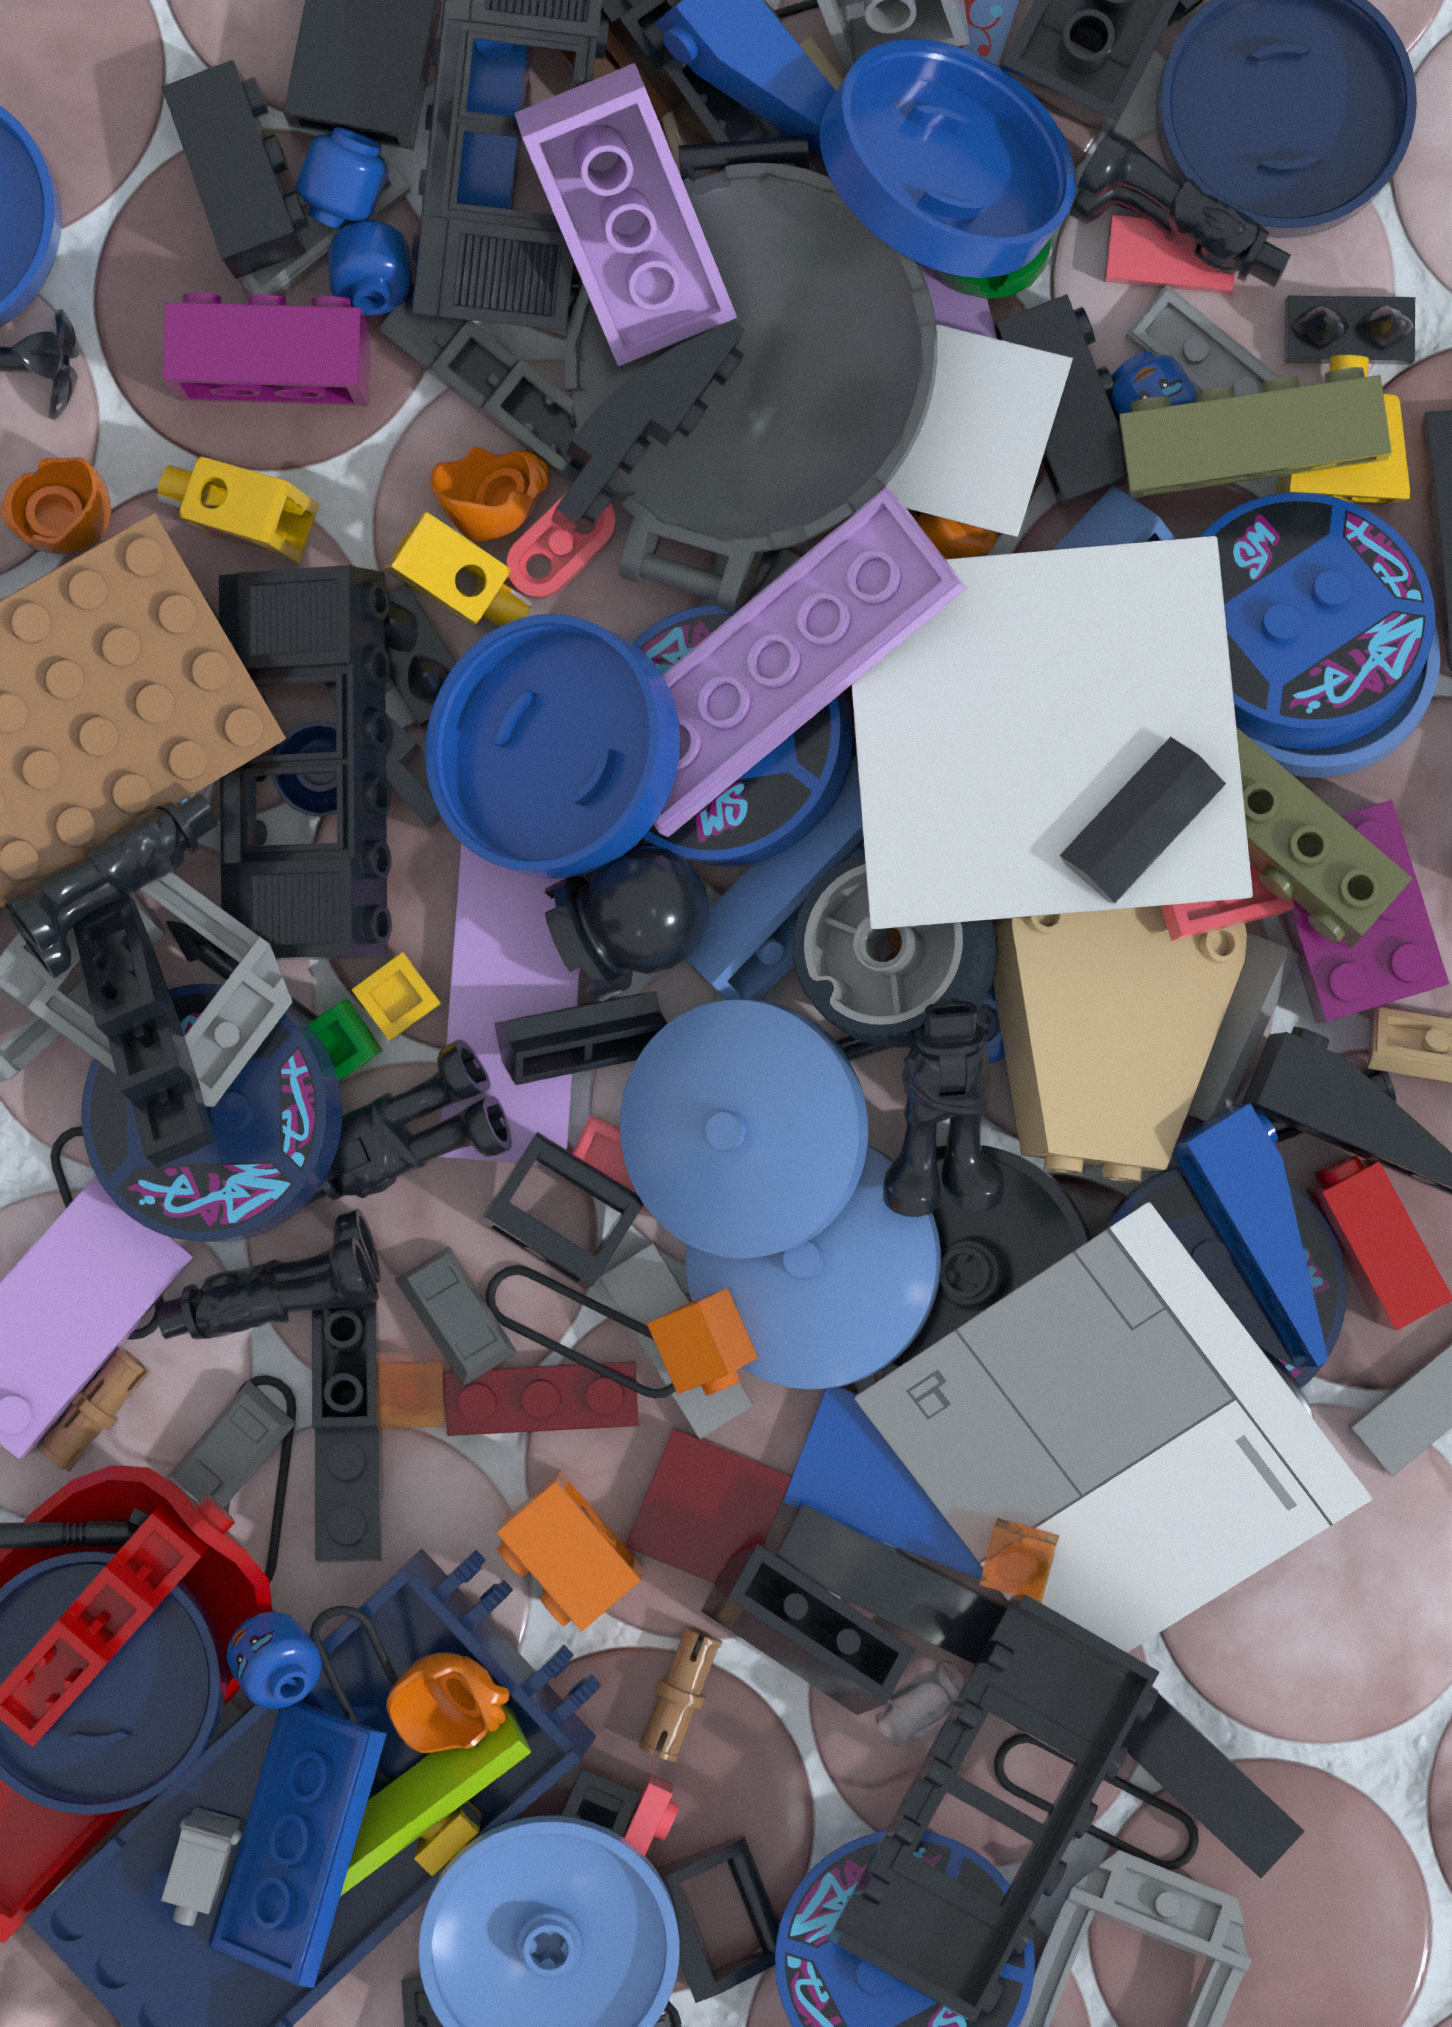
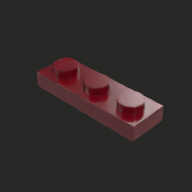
M636 1361L600 1363L637 1382ZM580 1364L493 1368L464 1387L453 1370L444 1372L447 1436L639 1426L638 1393Z

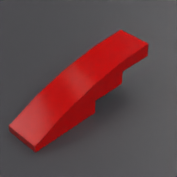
M160 1504L0 1685V1720L33 1748L210 1546L201 1540L164 1505Z

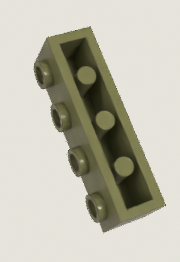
M1353 367L1325 373L1326 383L1300 387L1298 377H1286L1260 383L1261 393L1235 396L1234 387H1219L1196 392V403L1170 406V399L1166 396L1131 402L1132 412L1122 413L1119 418L1130 498L1386 461L1392 452L1381 375L1365 377L1363 367Z
M1236 727L1249 861L1261 871L1258 875L1259 879L1270 892L1284 901H1288L1292 897L1311 914L1308 917V921L1321 936L1335 944L1343 941L1348 947L1352 948L1413 878Z

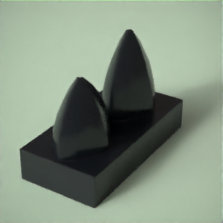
M1288 295L1285 299L1284 363L1330 364L1331 356L1357 355L1368 357L1369 364L1411 365L1415 361L1416 297Z
M406 583L389 593V611L384 619L385 650L390 661L389 677L419 725L423 726L429 722L438 692L456 662Z

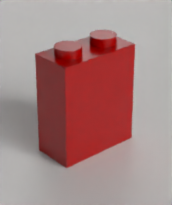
M1345 1155L1314 1172L1319 1182L1308 1187L1305 1191L1329 1223L1340 1246L1344 1263L1377 1324L1397 1331L1452 1301L1449 1289L1380 1161L1359 1160L1358 1156L1350 1158L1349 1155Z

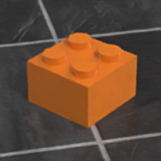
M561 1470L504 1518L496 1532L502 1539L500 1541L501 1544L497 1547L499 1554L520 1577H523L530 1571L543 1586V1594L539 1597L540 1601L563 1627L572 1620L582 1632L638 1584L642 1578L644 1566L625 1547V1544Z

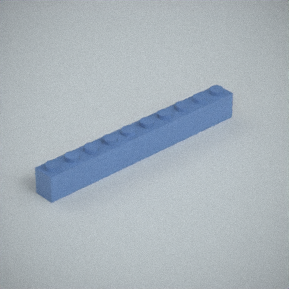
M1113 485L1052 550L1148 542L1150 539L1154 541L1175 540L1176 538L1157 514ZM857 755L850 761L843 787L836 801L821 822L808 835L789 849L771 858L753 863L709 909L710 916L700 944L684 960L726 1000H761L795 964L792 946L794 944L793 932L796 930L795 923L798 920V913L804 905L805 898L810 894L809 891L817 885V881L826 875L825 873L829 869L835 868L836 864L845 861L849 857H855L856 854L865 852Z

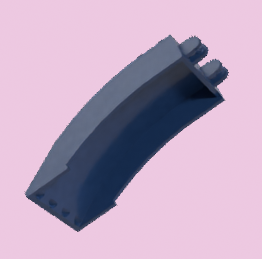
M421 1548L357 1609L366 1613L372 1621L398 1679L418 1659L439 1652L457 1653L460 1656H468L477 1661L487 1670L495 1685L508 1688L509 1698L505 1704L514 1711L531 1750L528 1756L469 1799L482 1813L479 1832L466 1844L468 1845L487 1831L517 1818L582 1759L597 1736L575 1714V1711L602 1684L591 1674L587 1678H582L569 1690L568 1695L562 1699L547 1682L551 1678H556L568 1667L569 1661L574 1654L565 1645H562L538 1668L534 1669L486 1618L488 1614L513 1591L511 1586L504 1579L498 1584L494 1583L480 1596V1601L475 1605L458 1588L462 1583L470 1581L481 1570V1565L486 1561L485 1558L475 1550L452 1572L446 1575ZM348 1616L321 1643L358 1722L387 1733L378 1765L385 1774L398 1778L420 1762L423 1756L421 1752L415 1751L406 1745L404 1740L398 1736L386 1709L387 1698L392 1687L363 1625L357 1619ZM322 1668L321 1675L313 1690L300 1701L345 1717ZM254 1703L206 1748L195 1764L179 1780L150 1800L38 1906L25 1921L123 2027H293L343 1977L428 1899L441 1872L454 1857L432 1877L414 1859L419 1840L417 1838L343 1894L338 1902L314 1988L297 1986L210 1948L279 1709L262 1708ZM374 1777L368 1800L387 1786L378 1781L376 1777ZM196 1806L241 1819L238 1829L241 1832V1838L236 1845H233L220 1893L209 1914L198 1912L195 1924L188 1926L177 1923L172 1919L176 1905L161 1900L182 1831L179 1826L184 1816L190 1815Z

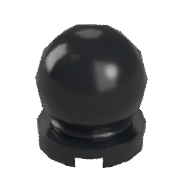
M648 845L637 846L607 866L594 871L589 882L583 877L575 876L565 878L545 888V894L551 899L555 898L556 907L545 912L546 922L553 942L569 972L581 967L588 978L594 983L588 986L587 993L599 1001H604L631 987L632 971L651 974L670 969L681 962L700 944L710 916L706 885L686 860L666 848Z

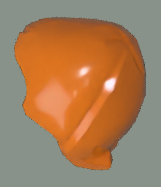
M479 446L470 448L467 454L459 460L436 464L431 471L430 486L436 501L454 527L468 539L484 542L509 535L532 513L538 496L549 485L550 468L544 459L530 450H514L504 455H496Z
M45 458L40 460L39 467L35 473H24L9 485L4 500L1 503L0 516L7 527L29 546L49 554H75L86 551L99 543L110 523L111 502L104 479L97 469L84 458Z
M439 1652L418 1659L398 1679L389 1693L386 1709L398 1736L415 1751L433 1753L454 1748L468 1749L480 1742L487 1732H494L499 1728V1724L505 1722L506 1714L501 1706L508 1701L509 1690L508 1688L495 1685L487 1670L468 1656Z

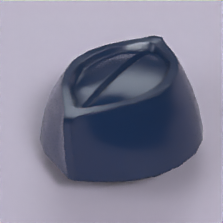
M319 720L302 724L284 734L286 739L275 745L273 749V755L336 752V724ZM337 773L272 776L274 786L281 798L292 809L305 815L318 817L337 813Z

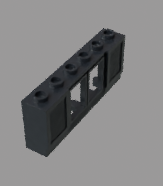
M444 0L440 38H435L432 52V64L437 65L433 104H428L425 119V129L430 131L426 170L421 169L418 193L423 196L419 234L414 235L412 243V260L416 261L413 297L406 298L405 311L413 314L566 331L567 317L571 318L573 306L579 293V280L572 279L574 260L555 215L457 203L464 131L522 138L516 117L466 111L474 39L574 52L570 82L571 90L592 81L595 58L603 59L605 56L609 26L607 20L600 19L602 0Z
M351 565L219 575V624L256 687L336 682V752L261 755L220 778L221 909L268 942L276 961L388 958L387 941L392 931V919L387 908V876L391 869L392 859L387 844L386 812L391 802V790L386 779V747L390 740L391 730L389 719L386 715L385 683L390 673V661L385 650L384 619L388 614L390 601L388 590L385 586V572ZM337 773V843L262 846L267 840V827L262 820H256V782L264 781L266 776ZM221 950V960H235Z
M1026 1594L1012 1595L827 1940L962 2018L975 2022L980 2011L987 2015L996 2005L1004 1989L1005 1979L999 1975L1011 1953L1017 1956L1020 1955L1034 1933L1036 1921L1030 1917L1042 1894L1050 1897L1065 1874L1067 1863L1061 1860L1072 1837L1080 1839L1086 1833L1096 1815L1098 1805L1093 1803L1092 1799L1103 1779L1111 1781L1125 1761L1128 1747L1122 1743L1134 1721L1141 1724L1152 1710L1158 1696V1690L1152 1686L1160 1672ZM989 1712L1075 1761L1043 1824L956 1774ZM946 1793L1033 1842L1000 1905L913 1856Z

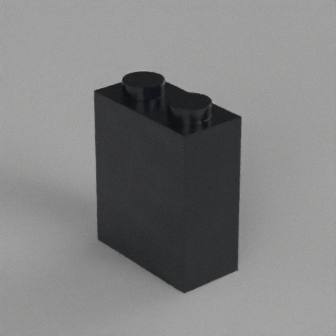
M305 0L283 111L289 127L331 135L335 127H340L362 134L379 144L414 150L442 0Z

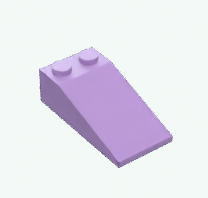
M635 63L514 113L522 139L618 367L737 318Z
M97 1176L87 1184L0 1282V1444L18 1459L33 1453L37 1449L39 1443L45 1439L73 1404L71 1401L80 1391L85 1390L89 1383L98 1375L115 1353V1350L122 1346L195 1257L172 1237L159 1234L144 1227L128 1216L106 1193Z

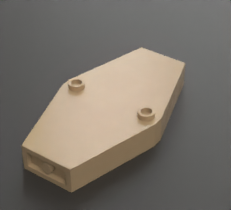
M1160 906L992 919L998 939L996 941L998 946V963L995 966L996 974L993 978L1021 1156L1044 1159V1170L1058 1173L1082 1174L1083 1165L1103 1167V1179L1120 1182H1141L1142 1172L1166 1170L1245 962L1247 941L1245 923L1171 942Z

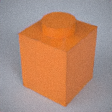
M728 1287L675 1308L647 1323L677 1395L698 1386L702 1387L705 1396L728 1388L741 1381L737 1372L738 1369L758 1359Z

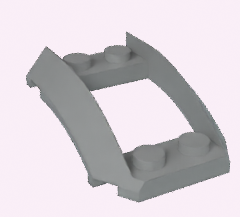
M170 872L140 890L239 962V965L184 1036L205 1106L214 1107L291 1005L292 999L270 944L174 873ZM73 927L68 931L66 938L71 950V967L55 979L39 963L18 932L0 956V988L116 1074L108 1038L96 1027L93 1014L59 990L80 962Z
M1120 1850L1070 1887L1035 1968L1030 2003L1020 2027H1050L1071 1968L1094 1914L1206 1959L1178 2027H1222L1245 1972L1249 1970L1252 1961L1251 1958H1248L1242 1931V1927L1245 1925L1238 1898Z

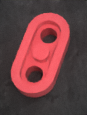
M562 496L509 550L506 566L511 569L508 577L514 588L522 595L532 599H546L559 593L611 542L616 530V516L611 503H609L598 519L597 525L591 533L579 534L575 531L571 535L551 521L555 508L564 497ZM535 557H544L551 563V571L544 578H533L527 572L528 563Z

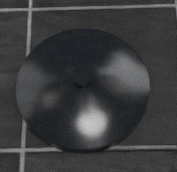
M947 1145L936 1147L941 1191L939 1206L932 1214L938 1230L941 1248L939 1287L934 1305L922 1330L912 1344L896 1360L882 1369L884 1373L890 1374L1091 1240L1085 1221L1075 1202L1049 1173L1028 1159L1010 1151L981 1145L982 1151L1001 1168L1005 1183L1004 1196L1001 1203L992 1209L970 1211L955 1205L946 1194L941 1172Z

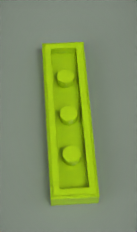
M503 1704L501 1707L506 1714L505 1722L499 1724V1728L494 1732H487L481 1741L468 1749L454 1748L430 1753L367 1801L340 1897L531 1753L512 1709Z

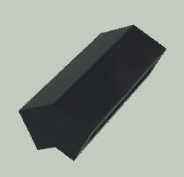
M1170 736L1059 856L1067 867L1109 903H1116L1226 783L1199 754Z
M654 991L495 1022L494 1024L501 1061L514 1084L520 1085L636 1061L650 1040L667 1025V1021L660 1012L657 992Z

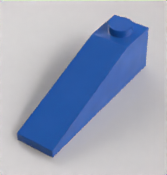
M680 0L655 22V25L663 33V41L666 48L675 59L683 64H688L695 74L787 136H807L809 150L822 158L820 147L821 119L828 102L836 90L763 0Z
M474 39L466 111L515 117V112L525 109L533 47ZM464 131L457 203L512 210L521 138Z
M1251 1103L1229 1106L1178 1138L1172 1156L1296 1367H1319L1329 1359L1284 1161L1275 1146V1143L1278 1141L1276 1130L1268 1117L1262 1111L1254 1110Z

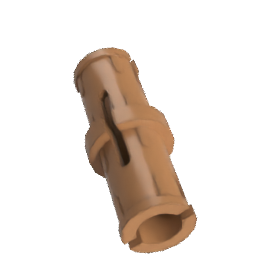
M119 1346L95 1379L71 1401L73 1403L55 1428L39 1443L38 1449L54 1464L70 1472L75 1463L84 1454L83 1452L97 1438L103 1429L110 1430L118 1421L115 1414L151 1371L138 1358Z
M684 1627L682 1630L683 1635L667 1678L658 1681L655 1693L660 1695L644 1738L638 1746L641 1750L653 1755L657 1751L663 1732L667 1731L668 1735L659 1758L671 1762H677L679 1758L678 1753L694 1710H701L706 1696L701 1691L718 1648L722 1644L720 1639L707 1634L704 1637L697 1658H694L693 1653L702 1631L690 1627Z

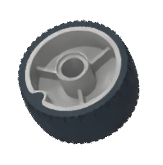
M865 852L856 854L855 857H849L841 863L839 862L835 865V868L829 869L825 873L826 875L817 881L815 887L811 888L810 894L803 902L802 909L799 910V917L795 923L796 930L793 932L794 944H792L794 951L793 960L804 993L819 1013L832 1025L844 1033L870 1044L904 1048L913 1046L915 1041L914 1033L916 1029L923 1028L925 1008L928 1005L968 1001L975 1004L977 1010H979L982 1002L988 995L989 988L991 989L992 981L996 974L995 966L998 963V946L996 945L998 939L992 920L872 929L870 925ZM898 930L902 937L900 952L892 960L882 962L880 948L883 940L890 932Z

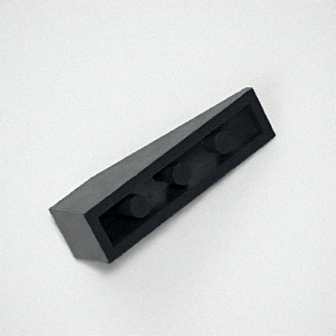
M1294 1026L1291 1033L1269 1034L1242 1104L1251 1103L1254 1110L1262 1111L1271 1119L1364 1159L1380 1161L1381 1165L1385 1168L1452 1196V1152L1346 1057L1328 1050L1327 1047L1330 1042L1328 1038L1298 1026Z

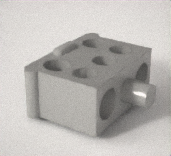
M196 1806L190 1815L182 1818L179 1825L182 1831L161 1900L176 1905L172 1918L175 1922L193 1926L198 1912L209 1914L220 1893L233 1845H236L241 1838V1832L238 1830L241 1819Z

